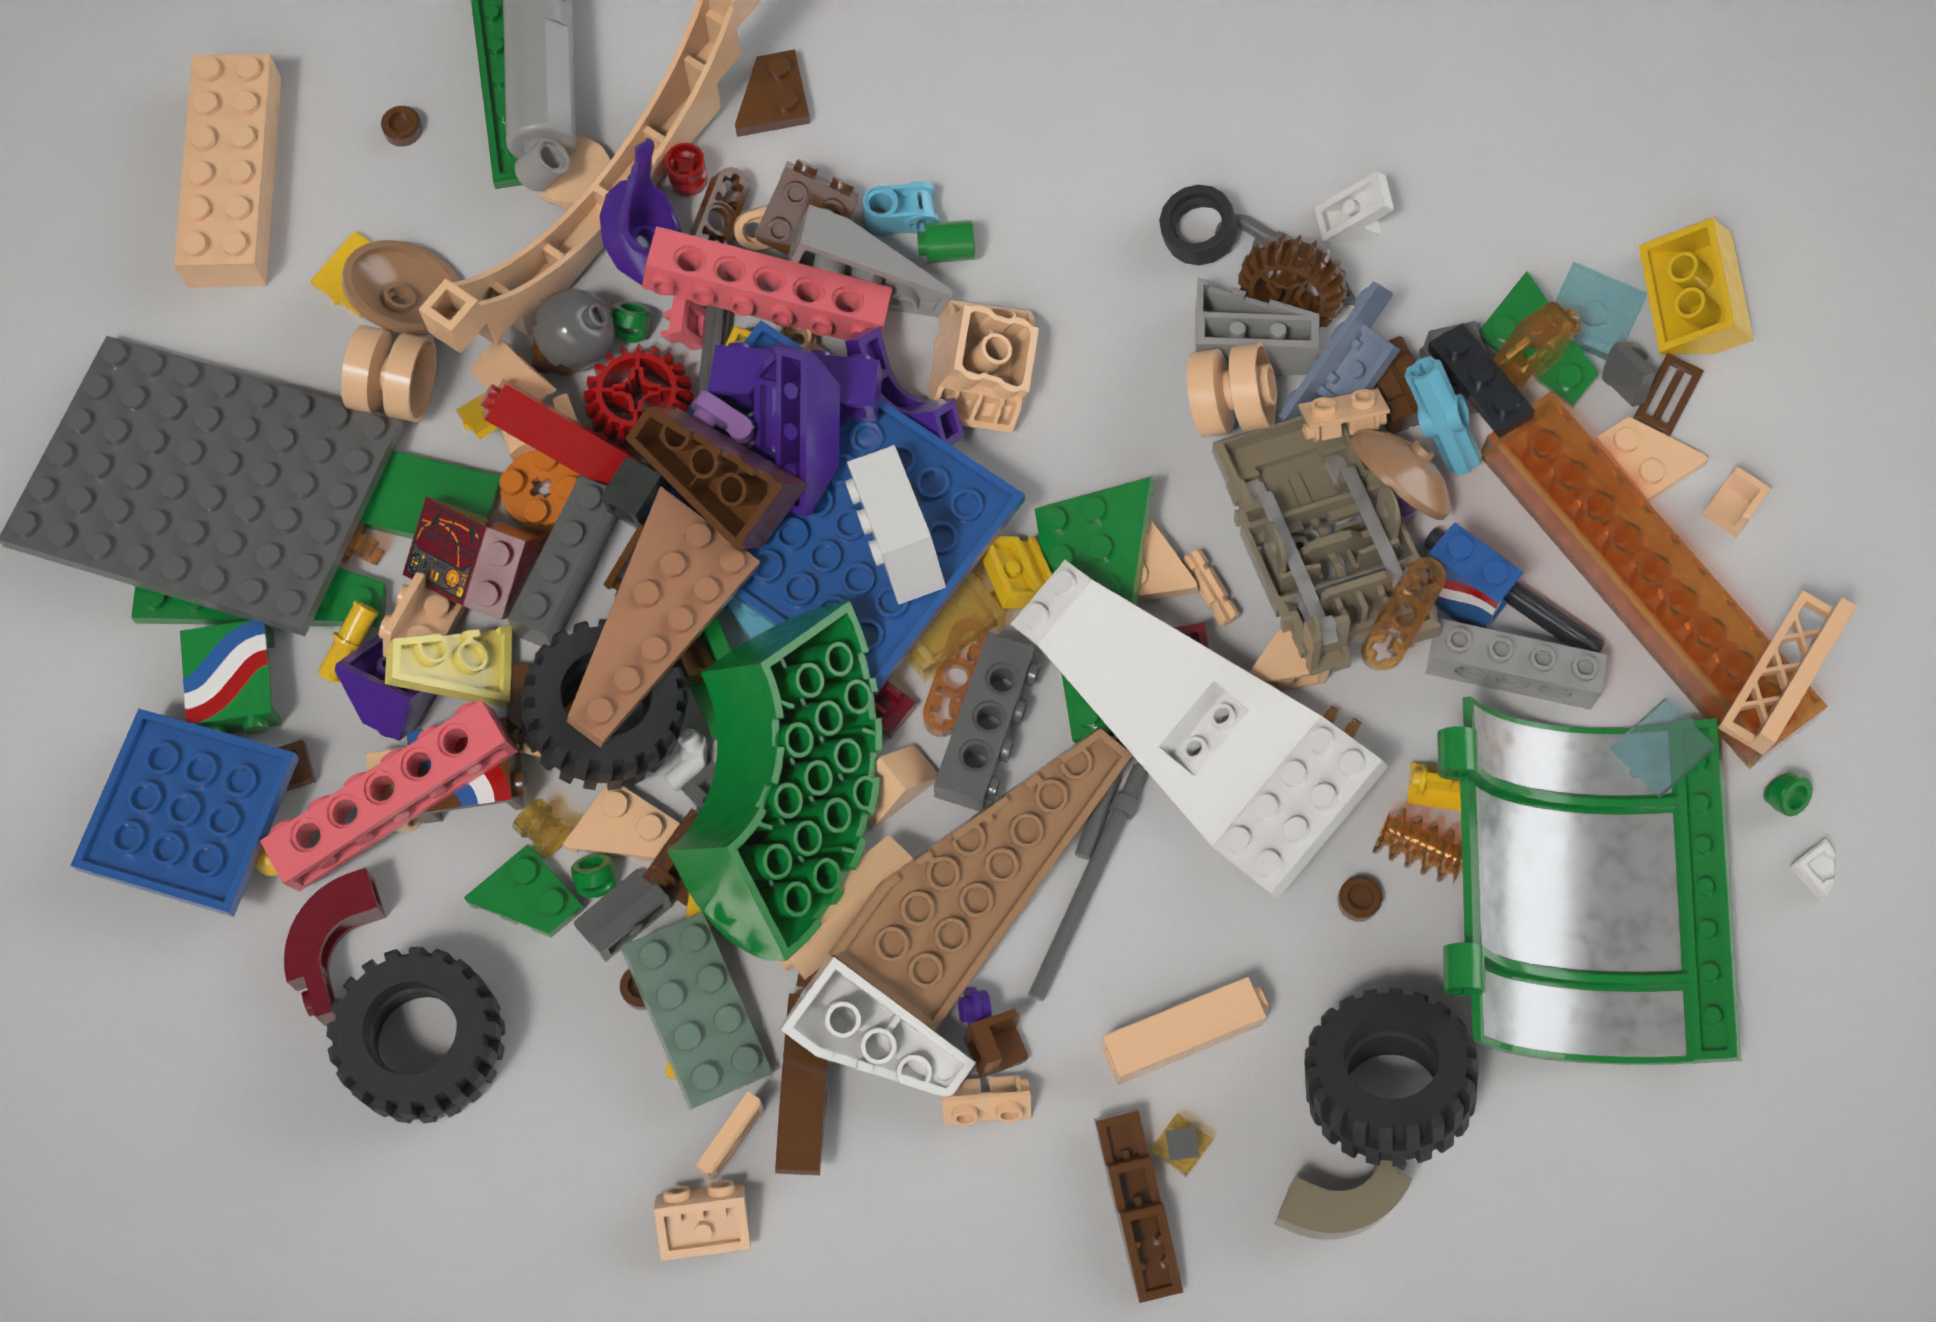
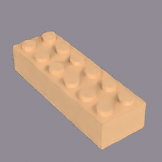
M270 54L192 55L174 266L187 287L267 285L281 93V77Z

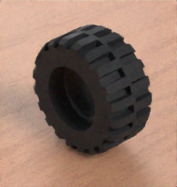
M599 619L597 627H589L587 621L574 624L572 634H568L566 630L562 629L552 636L550 646L543 644L536 652L534 663L529 664L525 675L520 705L522 707L520 720L522 730L527 732V745L532 753L538 751L541 754L539 763L547 771H551L556 767L560 770L559 779L568 784H571L574 778L583 780V789L596 790L597 783H607L609 791L621 789L622 783L625 780H629L632 785H635L645 779L648 771L655 773L664 764L666 756L672 754L677 744L686 716L685 710L688 704V694L683 689L685 677L682 669L672 666L643 699L644 712L640 723L625 733L612 735L601 748L567 723L568 715L563 707V697L569 686L584 677L607 620Z
M410 947L408 950L409 954L403 955L398 949H394L384 953L386 961L377 964L373 959L369 960L361 966L365 973L358 980L350 976L343 984L348 993L343 1000L335 998L330 1009L336 1015L335 1022L327 1023L326 1037L332 1041L333 1045L327 1050L330 1062L338 1069L336 1075L341 1083L352 1092L353 1096L375 1113L385 1118L390 1116L397 1122L411 1124L413 1119H419L423 1124L437 1122V1115L445 1113L447 1116L452 1117L462 1112L459 1105L468 1099L474 1103L483 1095L478 1090L485 1081L490 1084L492 1083L497 1074L493 1066L496 1060L503 1059L505 1046L501 1043V1036L506 1034L505 1022L499 1014L501 1008L496 997L482 978L462 959L455 960L449 952L435 949L433 953H428L424 947ZM417 998H437L446 1003L455 1015L457 1027L455 1039L445 1057L428 1070L415 1074H400L388 1068L379 1055L378 1042L381 1029L389 1015L402 1004Z
M1389 988V993H1378L1377 989L1363 991V997L1355 999L1354 995H1351L1339 1001L1340 1009L1338 1011L1334 1008L1328 1009L1321 1016V1026L1317 1025L1312 1029L1309 1036V1047L1305 1049L1304 1058L1306 1100L1309 1103L1310 1115L1314 1123L1322 1126V1135L1331 1144H1336L1340 1141L1341 1152L1348 1156L1356 1158L1357 1154L1366 1156V1163L1378 1166L1381 1160L1392 1161L1393 1167L1406 1166V1160L1416 1158L1417 1163H1422L1432 1159L1433 1150L1437 1149L1440 1153H1444L1454 1145V1136H1463L1469 1127V1117L1474 1115L1477 1103L1479 1063L1476 1060L1477 1049L1473 1038L1467 1036V1027L1463 1021L1456 1016L1451 1019V1009L1443 1003L1437 1001L1433 1005L1428 1002V995L1414 991L1413 996L1403 994V989ZM1381 1055H1398L1412 1059L1422 1065L1431 1074L1433 1079L1418 1093L1408 1097L1388 1099L1363 1091L1350 1079L1349 1075L1358 1065L1370 1058Z

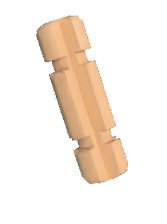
M1198 549L1187 554L1183 558V563L1191 575L1194 576L1198 591L1208 608H1213L1214 612L1212 615L1218 625L1226 626L1238 618L1239 611L1234 602L1228 600L1227 596L1229 594L1212 567L1208 568L1207 564L1209 561L1203 551Z

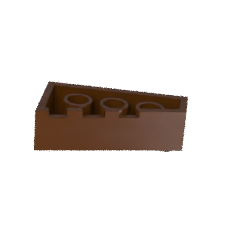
M675 406L647 407L625 438L736 550L763 547L809 485L802 479Z

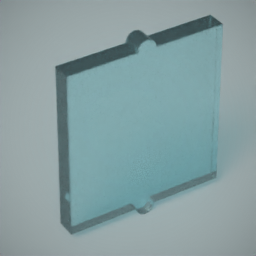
M1664 698L1610 747V750L1630 769L1629 773L1632 778H1639L1661 798L1716 747L1695 727V721L1692 717L1686 718Z

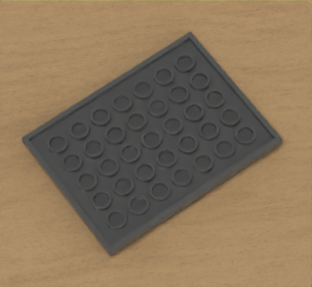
M106 336L0 534V543L5 548L306 636L401 436L404 424L402 419L388 417L383 413L374 411L372 414L347 409L343 402Z

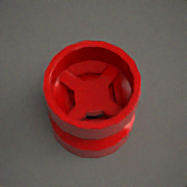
M679 143L671 147L665 158L671 188L677 194L686 197L701 193L708 182L703 152L699 147L691 143Z

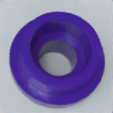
M974 986L965 989L964 996L958 999V1014L961 1023H967L969 1026L973 1022L992 1016L990 997L986 990H977Z

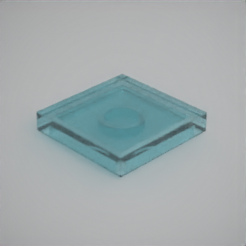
M1573 262L1552 307L1583 351L1606 360L1615 343L1626 341L1647 293Z

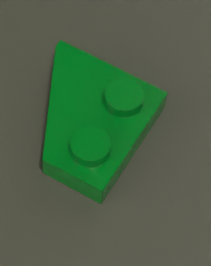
M529 844L524 846L463 897L470 907L480 908L499 915L502 919L514 924L530 927L533 931L550 938L585 910L582 904Z

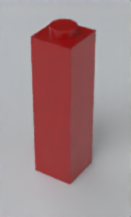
M504 378L498 387L491 384L480 403V406L485 408L482 413L484 420L583 477L606 486L609 484L626 456L636 460L630 451Z

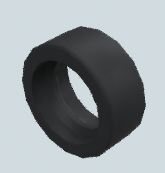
M1198 184L1182 188L1171 195L1165 203L1159 219L1161 234L1167 248L1175 258L1185 264L1200 266L1217 261L1225 256L1234 245L1238 232L1236 215L1231 202L1223 192L1213 186ZM1200 207L1213 208L1218 211L1221 216L1222 225L1213 237L1199 243H1189L1180 240L1176 233V224L1185 213Z

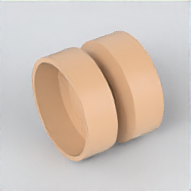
M360 325L354 331L349 341L342 367L341 395L344 406L347 409L372 414L374 411L380 412L384 407L388 417L419 422L429 406L435 384L437 351L434 340L408 333L400 334L395 340L390 330Z
M1262 342L1233 346L1229 355V366L1220 349L1193 352L1189 355L1187 362L1188 398L1194 424L1201 437L1231 434L1234 429L1235 415L1240 427L1245 432L1274 427L1277 413V386L1269 355Z

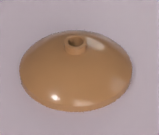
M384 240L365 244L350 254L342 272V287L351 305L371 323L399 334L423 335L430 333L425 326L419 308L445 278L450 282H457L459 279L452 268L434 253L414 244Z
M1370 429L1358 430L1351 436L1350 444L1361 461L1400 498L1423 514L1436 520H1444L1450 514L1451 501L1444 477L1431 460L1435 456L1434 453L1423 442L1415 439L1411 443L1394 433Z

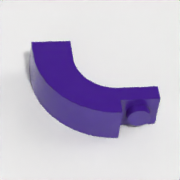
M880 327L865 329L845 341L847 357H850L852 354H865L871 356L874 360L880 361L883 373L881 400L949 445H953L965 437L955 398L924 400L910 394L900 385L891 369Z

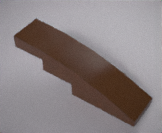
M789 993L787 1016L801 994ZM785 1034L775 1174L820 1176L829 1060L815 1056L787 1034Z
M1136 1108L1094 1118L1113 1204L1139 1303L1184 1293L1165 1208L1160 1199L1152 1159L1148 1154L1139 1110Z

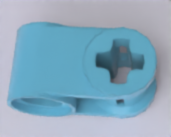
M917 181L909 184L870 188L863 197L862 222L864 228L875 236L924 232V224L939 222L938 215L934 213L932 201L935 196L934 185L925 181ZM880 208L888 212L879 214L873 212V210Z

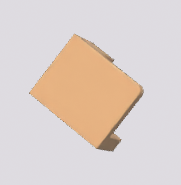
M1736 466L1702 515L1737 537L1772 488Z

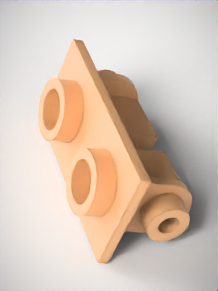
M1361 389L1352 394L1332 398L1320 397L1312 402L1298 404V408L1306 424H1302L1305 440L1312 439L1314 443L1342 437V423H1347L1350 435H1353L1358 430H1379L1380 425L1387 424L1386 414L1390 413V409L1378 389Z
M1020 1075L989 1077L990 1092H981L980 1078L964 1079L953 1096H941L943 1124L968 1126L976 1122L1001 1121L1011 1123L1020 1119L1031 1118L1029 1079H1020Z

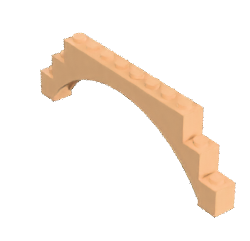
M697 0L681 43L651 101L628 137L595 181L553 225L508 260L466 280L450 282L445 278L419 308L428 332L460 354L477 334H480L493 344H496L511 326L529 336L533 331L532 327L537 324L538 313L534 314L535 308L552 294L568 290L603 249L599 219L606 194L620 181L627 180V177L630 175L635 159V147L647 138L654 141L655 148L652 155L650 176L656 186L667 173L665 158L671 147L679 143H692L721 109L717 83L741 56L737 29L761 0Z

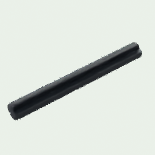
M1435 527L1425 539V548L1431 551L1446 531L1440 527ZM1519 581L1503 598L1512 608L1570 647L1600 653L1605 645L1602 638Z

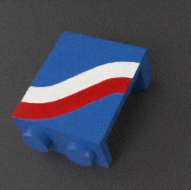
M1454 522L1428 554L1424 564L1428 573L1427 587L1424 589L1429 591L1436 606L1459 623L1488 629L1508 603L1503 598L1524 572Z

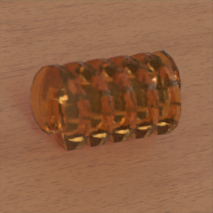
M1401 807L1393 816L1390 815L1389 810L1373 846L1372 853L1378 854L1385 846H1388V860L1394 861L1401 853H1404L1405 868H1410L1417 860H1420L1421 875H1426L1433 867H1436L1437 882L1441 883L1449 874H1452L1454 884L1462 868V838L1457 843H1454L1455 830L1449 828L1441 836H1438V822L1433 821L1424 830L1422 829V815L1417 814L1408 823L1406 822V808Z

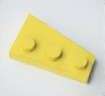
M511 625L501 626L496 630L480 631L479 629L466 630L462 634L445 636L439 633L395 638L387 644L385 684L477 702L481 699L488 705L503 708L510 703L512 627Z

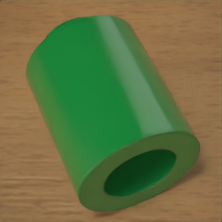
M972 220L924 224V232H917L919 256L927 257V264L975 260Z

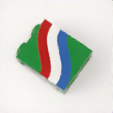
M247 620L180 630L186 722L228 734L243 731L251 735L263 734L269 731V727L281 726V717L273 708L268 648H275L274 631L270 626L256 620Z

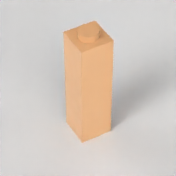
M889 835L862 855L856 870L849 871L841 888L843 895L838 903L829 906L819 921L822 925L808 942L787 961H777L782 968L788 971L793 967L804 980L816 972L828 956H831L828 952L877 885L911 861V855Z
M1246 977L1102 1037L1101 1047L1116 1082L1120 1085L1262 1026L1266 1019L1265 1011L1269 1010L1268 1003L1262 989L1259 986L1253 988L1249 977Z

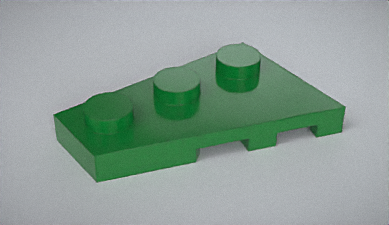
M1527 271L1479 330L1482 342L1572 408L1575 407L1599 377L1596 368Z

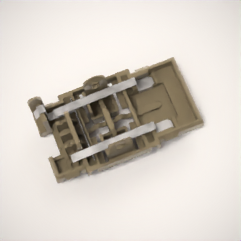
M1302 415L1277 422L1273 428L1248 431L1213 442L1212 453L1225 480L1226 489L1234 507H1239V509L1234 510V522L1237 527L1241 526L1240 536L1275 616L1281 617L1280 627L1282 632L1291 631L1292 639L1300 657H1305L1306 667L1310 676L1332 669L1336 672L1351 667L1352 655L1347 646L1369 637L1390 633L1399 652L1414 647V644L1440 635L1441 623L1437 617L1438 610L1429 591L1424 589L1427 587L1428 573L1401 518L1397 499L1392 489L1379 480L1355 453L1350 444L1352 435L1349 434L1346 423L1341 424L1342 437L1316 443L1312 439L1305 440L1302 424H1306ZM1354 516H1362V518L1337 525L1335 533L1328 535L1326 527L1319 521L1329 518L1332 524ZM1310 523L1319 534V538L1308 542L1305 536L1292 538L1293 535L1303 533V525ZM1400 544H1401V546H1402V548H1403V550H1404L1406 556L1400 557V555H1401V549H1400V547H1399ZM1264 545V548L1258 550V546ZM1337 554H1340L1349 576H1345L1342 562L1337 557ZM1328 557L1329 562L1334 567L1336 580L1329 582L1328 580L1323 581L1321 565L1317 562V560Z

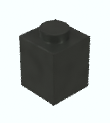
M626 456L600 498L609 513L638 527L640 523L646 522L660 486L666 491L669 488L663 476L646 459H641L640 462H637Z

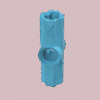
M1432 356L1418 359L1412 366L1406 368L1405 378L1418 405V420L1422 433L1427 439L1433 438L1448 472H1453L1456 476L1470 473L1473 468L1481 464L1482 454L1470 429V415L1467 403L1461 394L1455 395L1440 360H1435Z

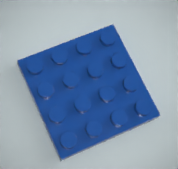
M138 708L70 866L76 871L234 917L263 848L260 840L268 836L299 757L291 751Z

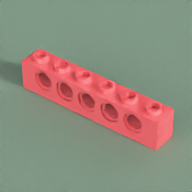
M657 226L645 265L642 288L651 290L659 295H671L693 301L698 305H710L732 311L737 315L761 318L779 326H792L803 330L809 329L815 335L831 336L842 340H848L868 328L880 327L882 333L892 287Z
M481 699L477 702H468L460 706L454 712V716L443 724L426 728L417 736L418 740L404 749L399 748L390 751L382 757L379 765L368 772H360L351 776L345 781L344 787L332 795L315 799L308 805V810L301 815L276 824L271 829V834L260 840L282 883L299 892L517 753L516 746L495 710ZM468 737L466 748L462 752L455 754L454 748L456 743L460 739ZM431 760L429 772L422 777H418L420 766L424 762ZM394 784L392 796L382 801L383 790L388 785ZM357 807L356 818L346 825L345 818L347 813ZM320 831L319 842L314 847L309 848L310 837L315 832Z

